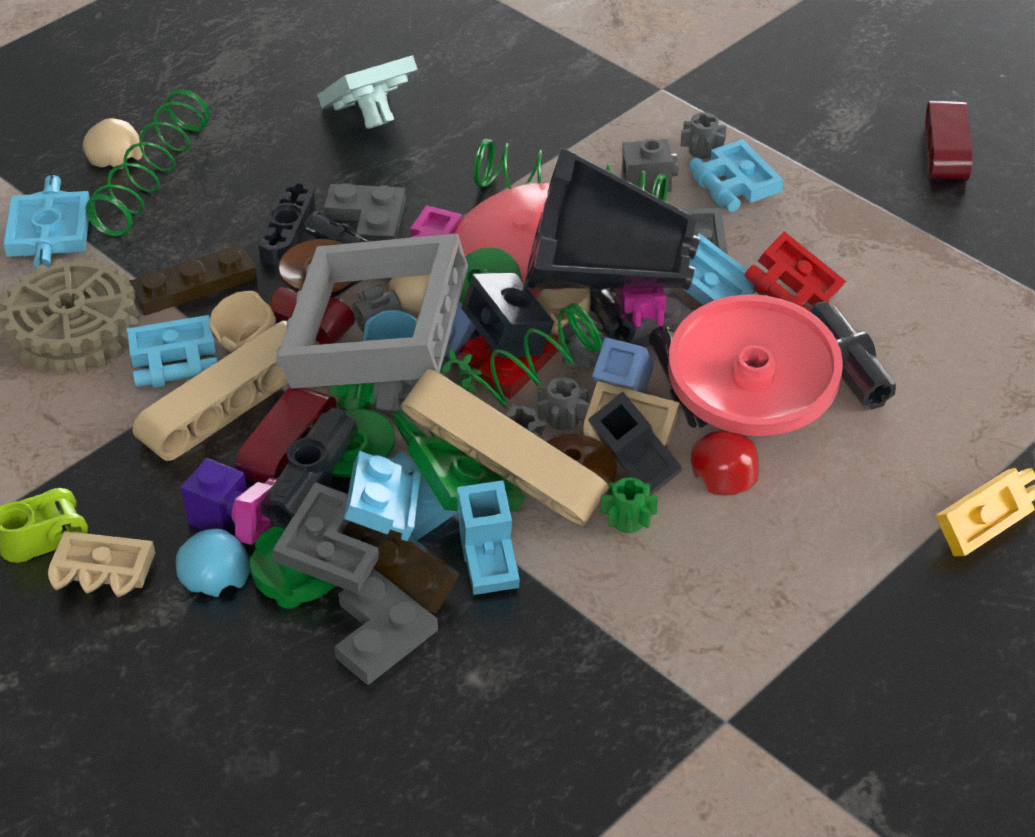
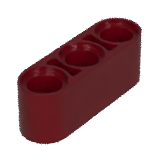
M928 100L925 113V136L929 177L935 179L969 180L973 154L966 102Z
M289 387L239 450L235 469L243 472L245 479L254 483L265 484L269 478L278 479L289 463L287 456L289 446L299 439L306 438L322 413L328 412L330 408L337 409L336 399L333 396L306 387Z

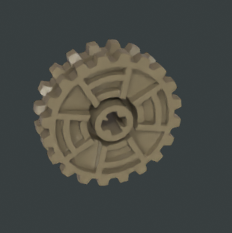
M75 258L72 263H65L63 259L55 260L54 265L46 267L43 264L35 267L36 272L34 274L24 273L18 277L20 284L10 285L6 290L8 298L1 299L0 306L2 312H0L2 326H4L7 344L14 357L20 356L21 363L26 367L35 364L37 371L41 373L54 369L57 375H66L69 370L75 369L80 374L87 372L88 366L95 365L98 368L107 365L105 359L120 357L123 354L122 346H129L127 328L139 327L138 318L140 317L137 305L134 302L136 299L133 286H130L129 278L126 274L119 275L118 268L114 265L106 268L103 267L101 260L95 259L91 263H84L83 258Z

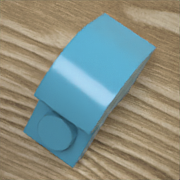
M504 481L457 487L460 538L473 595L519 588L520 579L511 541L512 518Z

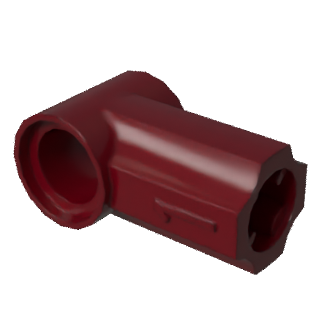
M280 287L273 294L270 308L276 317V322L288 321L292 317L297 303L298 292ZM329 298L315 339L319 342V345L335 344L355 324L354 314L345 302L337 298Z

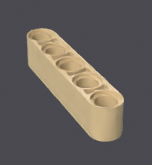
M287 321L275 324L144 409L135 419L133 425L134 436L166 461L174 460L287 385L288 380L282 367H278L276 360L277 349L282 345L287 331ZM315 340L314 345H319V342Z
M426 369L401 405L402 410L417 423L577 525L584 526L601 502V496H604L609 490L607 483L597 474L436 371Z

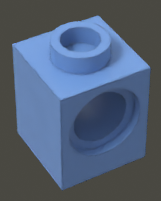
M605 337L592 378L596 384L597 381L645 393L655 363L646 347Z

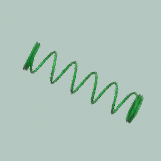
M173 90L167 96L165 104L157 109L154 123L148 124L142 129L139 143L131 145L126 150L123 157L124 163L115 166L110 171L107 179L108 185L99 187L87 201L85 207L87 217L99 231L111 236H123L132 227L131 213L140 214L145 208L143 200L136 192L121 185H111L113 173L119 168L124 167L127 176L141 190L150 193L160 190L159 179L151 170L135 163H127L130 151L139 146L145 159L154 168L163 172H171L175 169V160L166 149L150 142H142L144 133L150 127H155L160 139L171 149L187 151L190 148L189 137L183 130L167 122H157L159 113L165 107L170 118L187 130L200 132L207 125L210 118L209 108L205 101L190 90ZM178 94L194 98L202 106L205 120L190 105L181 102H170L171 98ZM171 105H182L190 108L197 113L202 123L199 125L186 124L175 116ZM158 125H167L180 131L187 140V146L183 149L171 146L161 136ZM142 145H151L167 153L171 158L172 167L163 169L156 166L146 156ZM127 166L139 167L149 172L155 178L157 187L153 190L141 187L131 177ZM108 188L111 196L99 193ZM111 188H121L135 195L141 203V209L138 211L127 209L120 200L116 199ZM95 200H106L119 207L127 218V228L121 231L107 228L97 216Z
M484 139L480 143L473 165V180L476 186L486 187L493 182L503 165L505 182L508 189H511L507 175L508 142L505 144L499 166L490 180L495 158L494 143L491 139ZM486 146H488L486 168L480 180L481 161ZM539 150L535 166L525 185L531 182L536 170L538 183H542V150ZM610 163L607 164L605 169L609 172L611 170ZM643 170L636 186L640 187L641 185V189L645 191L646 173ZM665 174L657 175L651 190V194L658 197L659 193V199L666 201L668 178Z
M571 303L567 305V308L561 309L558 314L557 326L563 348L546 333L531 328L527 330L524 337L525 354L531 371L512 354L497 349L491 355V371L498 394L479 376L465 370L459 372L457 385L461 387L460 378L462 375H470L480 382L504 408H507L508 405L495 371L494 357L496 354L502 353L511 358L528 374L538 387H541V382L529 353L528 336L530 333L536 332L550 341L571 366H574L575 363L565 343L561 327V316L564 312H566L568 321L576 336L591 352L601 350V337L593 321L582 307L576 303ZM575 315H577L586 326L594 344L582 330ZM397 410V413L393 412L394 422L408 447L414 436L427 437L403 411ZM429 430L431 437H436L435 434Z

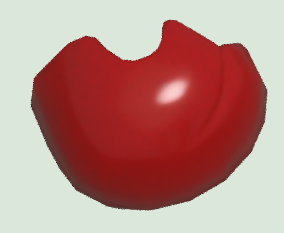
M719 430L706 434L693 446L690 462L694 477L700 476L704 480L709 492L733 495L747 491L758 481V453L754 443L748 437L742 434Z

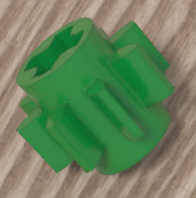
M449 349L447 351L448 360L442 362L440 374L444 376V373L449 372L451 369L450 364L454 363L456 370L469 371L477 376L481 374V371L471 370L468 363L472 358L471 354H466L461 360H458L454 350ZM464 374V378L460 379L461 387L468 392L475 393L477 390L470 384L472 377Z
M375 382L330 386L329 394L339 397L337 408L369 410L370 405H376L373 396Z
M632 477L622 478L616 483L610 482L608 484V495L601 496V513L608 514V526L610 528L615 527L617 530L625 533L639 531L642 527L649 528L651 515L657 514L658 497L650 496V484H644L641 480Z

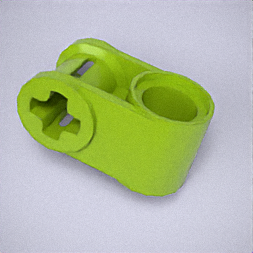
M55 488L40 495L0 506V555L9 562L19 563L57 549L63 535V525H65L67 532L87 534L88 526L84 517L76 513V499L73 493L65 488ZM56 501H58L61 505L60 511H58L55 505Z

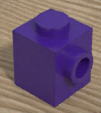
M206 458L181 486L188 524L202 530L222 529L231 533L235 528V523L232 520L233 504L235 499L247 490L245 474Z

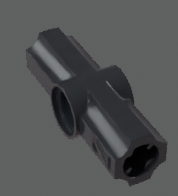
M827 301L814 304L809 312L819 318L829 328L840 347L843 363L841 377L862 405H867L871 410L884 406L886 401L895 395L896 383L876 359L875 346L869 334L864 331L856 333L835 306H830Z
M330 408L328 412L321 414L306 438L299 439L289 446L287 451L289 463L260 504L262 515L271 520L274 526L286 529L315 482L331 488L333 484L331 472L358 433L356 421L352 420L345 411Z

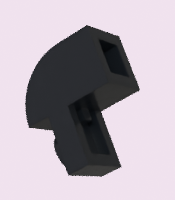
M621 392L588 419L601 442L630 477L637 478L644 484H650V496L683 471L681 465L654 434L650 423L624 392Z

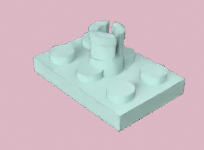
M413 55L343 76L318 94L321 107L325 108L333 105L334 110L337 111L353 106L358 101L365 119L366 129L393 121L394 117L390 112L386 95L387 92L397 89V86L407 83V76L418 70Z

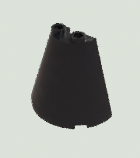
M561 148L548 187V195L543 212H541L526 271V287L531 289L681 288L689 290L695 272V267L689 265V262L694 259L700 240L699 236L694 235L696 218L583 157Z

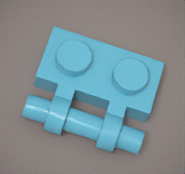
M743 139L712 149L711 160L703 163L700 158H694L688 165V168L693 173V179L700 187H707L711 192V198L716 204L721 207L725 206L729 212H734L740 207L741 202L736 196L743 195L751 203L780 193L783 190L784 180ZM725 176L728 180L721 181L719 177Z
M209 315L127 328L133 368L149 365L147 369L133 371L135 386L153 385V389L166 387L165 382L192 379L217 363V357L200 359L202 356L216 354L213 334L209 327ZM187 359V362L162 365V363Z

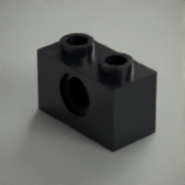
M516 273L472 275L461 309L493 351L500 349L507 351L515 357H526L524 337L527 330L531 328L537 329L550 336L554 321ZM536 332L530 333L528 336L530 356H541L547 342L545 337ZM502 353L496 354L498 358H509Z

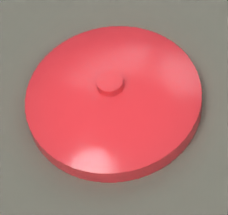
M534 183L514 187L497 193L474 207L462 219L454 233H458L465 256L482 248L502 249L509 253L517 262L521 272V281L525 285L529 257L550 183ZM528 288L535 298H538L542 289Z
M762 295L725 297L709 302L693 311L676 329L671 340L668 360L669 378L672 387L681 402L693 414L717 428L750 436L784 434L800 429L815 421L833 403L840 386L843 368L838 342L829 328L819 318L794 303Z

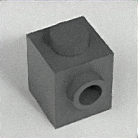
M667 139L622 142V178L636 186L640 174L644 170L646 173L645 191L651 193L657 175L662 173V175L665 174L668 178L667 192H671L672 177L678 176L679 172L677 154H671Z

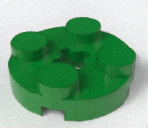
M273 526L259 536L255 542L256 550L252 556L250 555L253 581L264 595L275 599L280 607L287 609L295 608L302 602L317 599L328 593L332 588L337 587L273 561L272 550L285 531L284 528Z

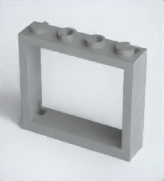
M458 233L318 246L311 264L307 266L303 287L297 293V303L293 315L287 321V331L284 340L276 353L277 365L282 367L290 387L304 388L420 379L426 369H431L440 374L468 268ZM430 274L413 337L314 345L336 282Z

